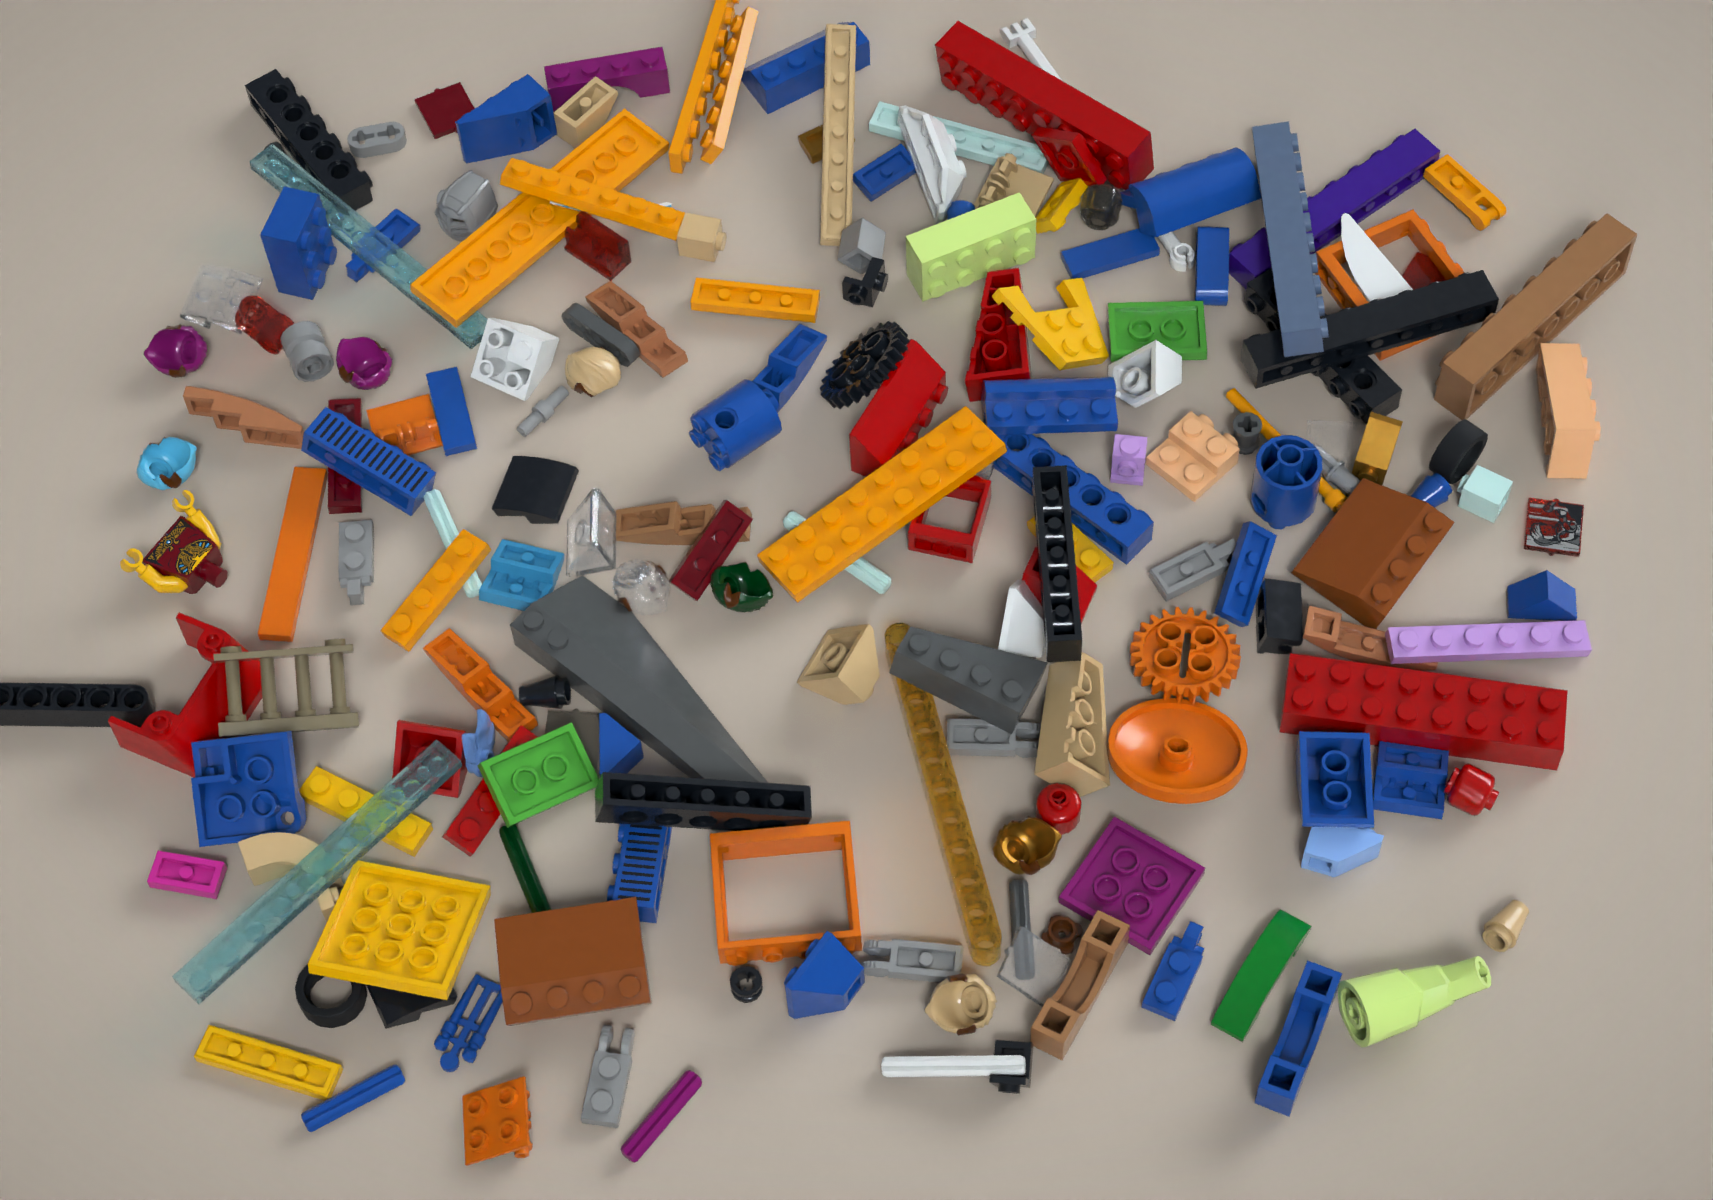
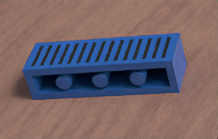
M325 407L304 432L301 451L410 516L423 503L425 493L433 490L436 472L431 470L427 464L414 460L404 454L397 446L389 445L376 437L370 430L362 429L352 423L341 413L334 412Z
M619 825L618 842L622 843L621 852L614 854L613 874L617 875L615 885H609L607 901L636 897L640 922L657 923L672 827Z

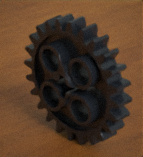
M887 321L884 325L879 323L875 330L873 327H870L866 335L861 333L857 340L851 341L849 346L840 352L841 357L832 361L834 366L826 370L828 375L821 380L823 383L820 387L822 391L821 396L833 408L838 407L839 409L844 405L848 408L853 401L856 404L859 403L863 395L868 397L871 390L880 388L883 380L889 379V372L898 368L895 364L904 359L902 354L908 350L906 346L909 343L908 334L896 322L891 323L890 321Z

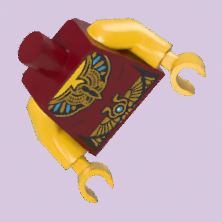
M188 490L182 491L183 496L188 500L187 506L179 504L176 498L172 500L173 508L178 512H185L188 516L186 518L180 516L144 558L139 550L130 548L126 553L134 559L135 564L129 563L126 559L120 561L123 571L138 572V577L159 593H181L184 591L189 594H196L206 582L216 588L221 587L228 576V572L220 567L223 562L219 551L221 542L215 528L200 509H195L192 506L194 496Z

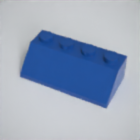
M854 22L838 23L842 25H856ZM857 25L855 72L870 65L869 40ZM825 30L744 68L741 81L767 115L824 87Z

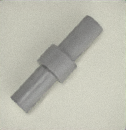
M559 386L546 400H540L532 408V413L517 427V431L526 437L540 422L545 423L554 414V409L569 395L568 390L563 386Z

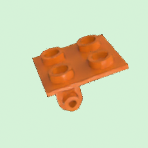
M429 394L366 410L371 430L375 436L389 445L397 446L406 455L443 446Z
M523 1076L462 1096L465 1165L468 1166L510 1152H514L516 1158H526L529 1156V1151L532 1150L533 1144L530 1142L529 1129L532 1126L531 1122L528 1121L531 1118V1112L528 1111L527 1099L530 1097V1092L526 1090V1077Z

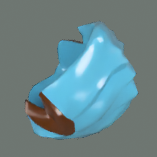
M164 437L158 444L149 443L146 449H144L143 454L140 455L136 471L138 478L145 485L160 490L178 488L190 477L194 470L196 446L175 437Z

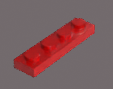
M520 725L500 754L533 740L537 736ZM482 778L442 836V838L469 857L474 854L501 815L484 778Z

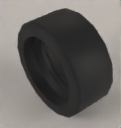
M1466 419L1458 422L1437 446L1430 460L1429 470L1440 474L1449 484L1456 483L1471 469L1481 455L1488 440V434Z
M307 964L298 975L295 985L296 999L306 1018L317 1026L327 1028L344 1026L354 1020L365 1006L367 998L366 984L351 982L352 993L344 1003L329 1009L318 1008L311 1001L310 992L314 985L325 976L310 974Z

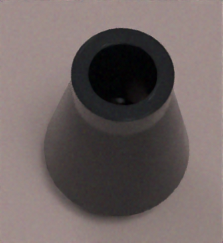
M556 675L529 685L520 686V704L523 706L562 709L563 705H569L571 702L570 683L567 678H560Z

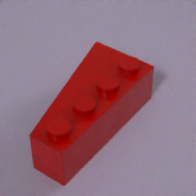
M1019 268L987 272L981 301L980 318L977 320L974 347L971 349L969 371H967L965 378L970 402L981 401L983 380L1032 379L1027 327L1025 325L1018 326L1010 318L1013 312L1003 302L998 305L992 298L995 291L1003 287L1019 286L1024 294Z

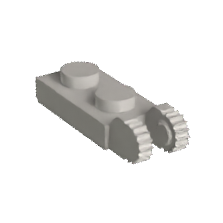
M949 718L947 719L946 755L1011 757L1018 755L1022 758L1037 757L1038 743L1016 741V736L1022 739H1037L1040 736L1041 724L1018 722L1015 730L1010 734L982 719Z
M892 939V941L867 940L866 942L864 941L863 951L866 954L880 957L890 955V961L867 960L862 962L861 965L864 967V974L867 976H888V978L940 983L948 976L961 974L964 947L961 945Z
M603 1025L599 1039L598 1051H595L581 1121L585 1124L618 1128L632 1066L631 1053L635 1032L634 1029L626 1028L622 1035L621 1054L610 1053L613 1029L610 1025Z

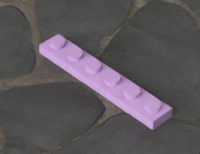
M1585 620L1388 627L1385 632L1391 664L1588 657L1592 651Z

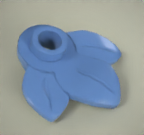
M477 709V728L475 733L462 734L466 768L469 773H474L477 777H483L477 765L494 757L492 750L495 743V727L489 715L482 709Z

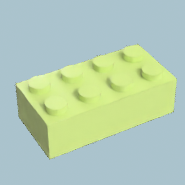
M1019 192L907 235V276L922 302L931 298L941 297L946 292L959 287L969 286L974 281L987 277V272L1005 270L1015 265L1025 264L1035 258L1036 218Z

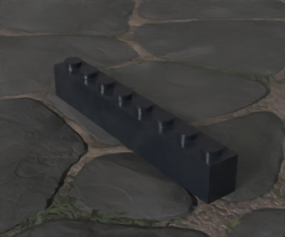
M1483 270L1473 273L1467 272L1446 281H1436L1422 288L1412 291L1405 290L1395 296L1374 299L1364 305L1354 308L1347 307L1337 313L1323 317L1320 316V319H1327L1329 338H1322L1324 352L1284 357L1281 330L1278 329L1265 334H1255L1243 340L1241 361L1255 389L1483 322L1489 314L1496 313L1499 298Z

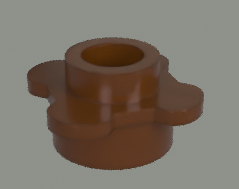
M1055 915L1050 918L1048 931L1041 935V941L1047 947L1054 946L1060 949L1062 954H1071L1074 951V942L1078 937L1082 936L1083 929L1080 924L1074 923L1070 918ZM1060 932L1065 933V936L1060 937L1058 934Z

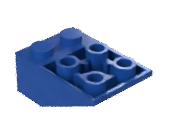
M529 74L518 81L512 82L507 88L488 98L483 104L455 121L463 160L466 164L531 151L557 135L551 95Z

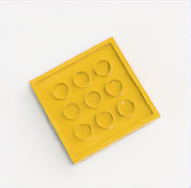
M355 860L308 962V971L310 974L448 1000L491 896L490 885Z

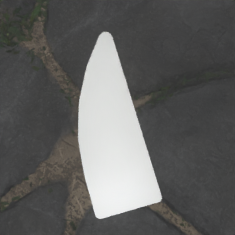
M1343 214L1341 216V238L1345 258L1355 281L1366 297L1372 301L1374 299L1395 296L1405 290L1412 291L1413 289L1355 220L1349 214Z

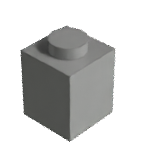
M864 218L859 219L842 230L838 261L859 274L865 273L872 257L882 259L886 232Z

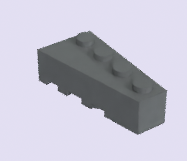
M910 626L895 652L889 673L1012 734L1035 694L1048 663Z

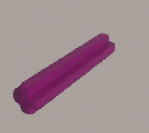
M691 1070L684 1072L621 1146L620 1150L625 1158L633 1163L641 1158L702 1086V1079Z

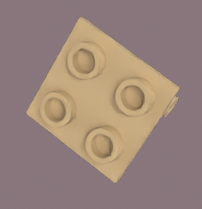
M1006 153L1005 156L998 157L974 203L975 209L1020 192L1030 210L1036 216L1054 178L1016 164L1017 158L1013 154Z

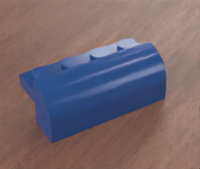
M1237 147L1222 153L1212 154L1197 162L1187 163L1172 171L1157 174L1150 179L1132 183L1129 185V189L1118 193L1120 205L1136 209L1140 232L1154 237H1159L1261 199L1255 168L1246 153Z
M1114 377L983 380L981 394L983 423L996 435L1117 431L1118 417Z

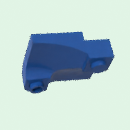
M292 731L191 742L195 777L191 778L199 847L238 843L244 839L266 833L282 832L296 834L304 828L306 809L304 798L300 795ZM287 812H291L294 815L292 824L288 823L285 819Z

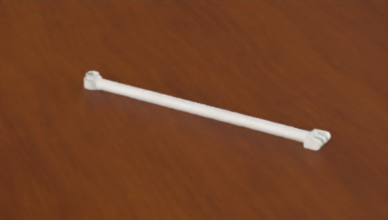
M1028 18L1021 20L1022 28L1017 22L1011 24L1012 33L1007 27L1000 29V34L1009 48L1018 45L1032 64L1062 80L1033 41V38H1036V29ZM1173 231L1158 237L1170 255V266L1174 270L1185 272L1186 261L1188 262L1189 269L1193 267L1195 252L1190 245L1181 243Z

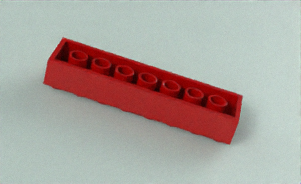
M957 21L935 44L941 81L948 89L957 90L965 95L970 102L974 104L979 103L989 109L995 117H1002L1011 122L1021 132L1026 131L1032 135L1038 127L1080 133L1086 139L1087 147L1092 155L1101 163V170L1107 180L1115 188L1127 190L1130 184L1144 181L1154 170L1150 131L962 22Z
M1290 653L1279 732L1299 735V731L1369 733L1370 745L1379 746V741L1446 750L1449 751V756L1557 771L1564 752L1568 690Z

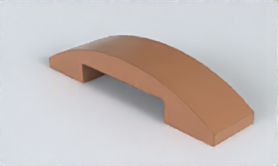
M1308 606L1303 638L1319 648L1361 663L1419 671L1436 670L1438 662L1391 664L1385 631L1341 621L1342 613Z

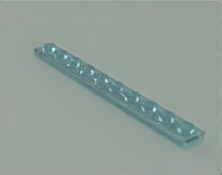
M271 144L250 160L251 169L280 193L285 186L319 194L322 206L326 210V220L328 227L331 228L332 236L470 349H473L481 342L488 320L485 316L476 311L456 328L415 296L410 290V284L425 273L427 269L274 144Z
M436 739L172 977L175 983L198 1004L202 1003L462 767L461 760Z

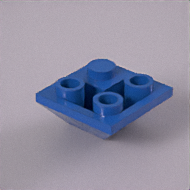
M826 931L820 940L815 939L806 951L804 962L799 968L796 966L792 968L785 979L788 1015L793 1019L845 1010L865 983L864 967L832 933Z

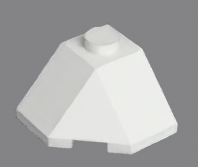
M1155 340L1109 364L1108 377H1114L1116 384L1115 396L1137 408L1182 383V356Z

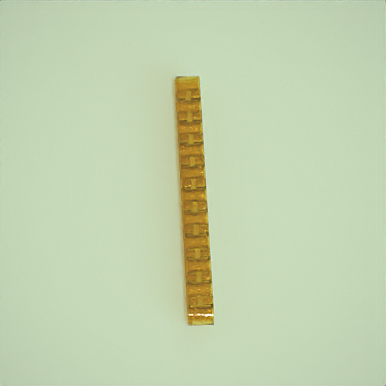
M895 623L886 629L885 655L889 670L895 652L899 647L894 644L903 640L910 628L908 624ZM891 674L970 957L977 965L991 966L1001 956V930L933 695ZM914 699H919V700H922L923 702H921V703H919V704H914V703H911L910 701H912V700H914ZM922 728H927L931 731L928 733H921L918 730ZM929 758H938L940 761L936 763L927 762L926 760ZM939 787L947 788L948 791L944 793L936 792L935 789ZM947 817L956 818L957 821L954 823L944 822L943 819ZM954 848H963L966 850V852L962 854L953 853L951 850ZM970 878L976 882L971 885H965L960 881ZM974 909L982 910L984 914L981 916H972L969 914V912ZM981 941H990L994 945L989 948H982L977 944Z

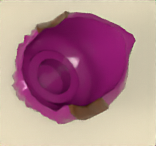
M181 324L167 326L154 335L148 348L144 351V356L163 374L170 375L173 378L185 377L187 373L196 371L203 364L207 353V343L192 326H182Z
M368 337L340 340L336 362L339 375L345 383H350L357 389L369 390L372 388L376 389L388 381L393 359L387 353L386 348H382L377 341Z

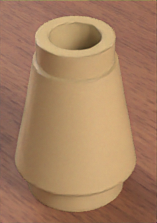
M1512 900L1484 925L1482 935L1484 942L1498 952H1505L1513 948L1529 914L1528 907L1521 901Z

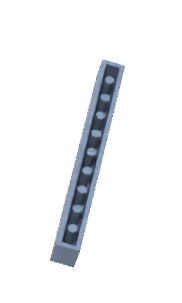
M1289 121L1252 127L1284 357L1324 352L1322 338H1329L1327 319H1320V316H1325L1323 296L1316 297V295L1322 294L1320 276L1313 275V273H1318L1316 254H1310V252H1315L1313 233L1306 234V232L1312 231L1310 213H1303V211L1309 210L1306 192L1300 193V191H1305L1303 172L1297 173V171H1302L1300 152H1297L1299 151L1297 133L1290 132Z

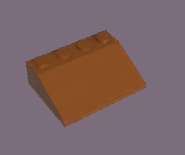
M1362 478L1291 574L1365 627L1377 629L1455 522L1427 502Z
M636 897L494 919L500 985L507 1026L652 1004Z

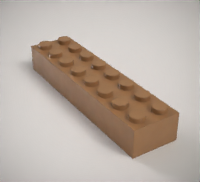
M1608 213L1598 222L1592 221L1586 227L1583 235L1578 240L1572 239L1558 258L1552 257L1537 277L1535 275L1531 276L1524 284L1522 291L1517 295H1510L1500 311L1496 314H1489L1479 330L1475 333L1473 331L1468 333L1457 350L1454 352L1450 350L1445 354L1439 364L1441 371L1435 382L1437 388L1434 400L1459 419L1467 420L1539 353L1540 343H1550L1626 273L1637 233Z

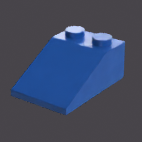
M1299 731L1295 755L1296 781L1302 826L1374 828L1370 734Z

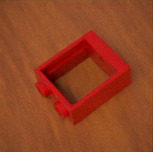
M974 475L946 495L947 497L978 503L970 534L926 525L928 508L911 521L908 530V550L973 563L991 501L992 481Z

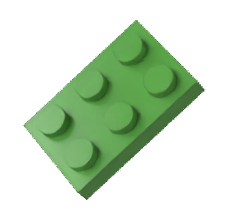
M1203 301L1108 303L1111 362H1115L1155 340L1182 356V360H1207Z
M572 722L477 765L507 828L593 790L599 782L597 773Z

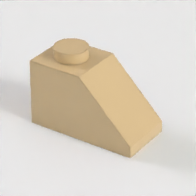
M595 76L554 112L558 137L574 148H577L605 124L617 99L618 91Z

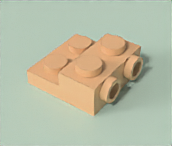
M1190 411L1169 430L1168 438L1146 457V465L1195 502L1238 463L1240 448L1238 447L1237 440L1231 434L1224 433L1222 435L1216 431L1213 422L1208 416L1204 414L1197 416Z

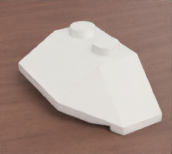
M906 105L900 106L897 122L935 224L944 222L947 218L948 208L952 202L957 200L962 191L963 179L967 177L965 165L962 160H957L955 154L957 147L952 133H947L944 123L928 113Z

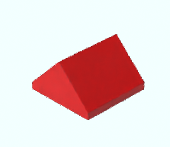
M398 720L392 787L459 798L467 774L462 744V734L466 733V731Z

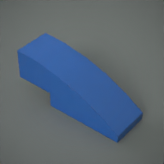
M799 324L769 355L768 365L752 382L761 390L768 389L776 397L781 410L798 389L827 341V335Z

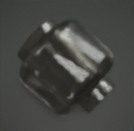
M1108 182L1087 187L1084 191L1080 207V216L1085 221V224L1094 230H1106L1114 226L1119 220L1122 208L1121 193Z

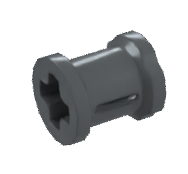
M1240 413L1233 420L1232 428L1234 433L1232 436L1238 442L1239 454H1252L1259 447V434L1262 429V422L1253 413Z

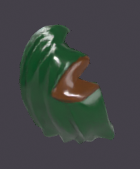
M746 562L717 567L711 574L710 585L716 600L727 609L743 613L760 610L761 607H765L768 600L773 598V590L766 576L758 569L751 572Z

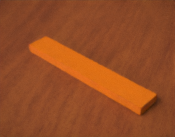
M294 467L258 630L260 640L293 642L328 478L326 469Z

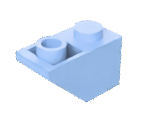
M1311 827L1301 868L1337 877L1377 858L1384 835L1377 834L1370 828Z

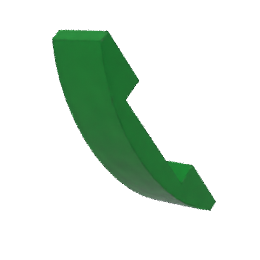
M1280 909L1265 928L1238 971L1218 1007L1211 1025L1243 1042L1258 1018L1261 1007L1292 956L1296 955L1312 926Z

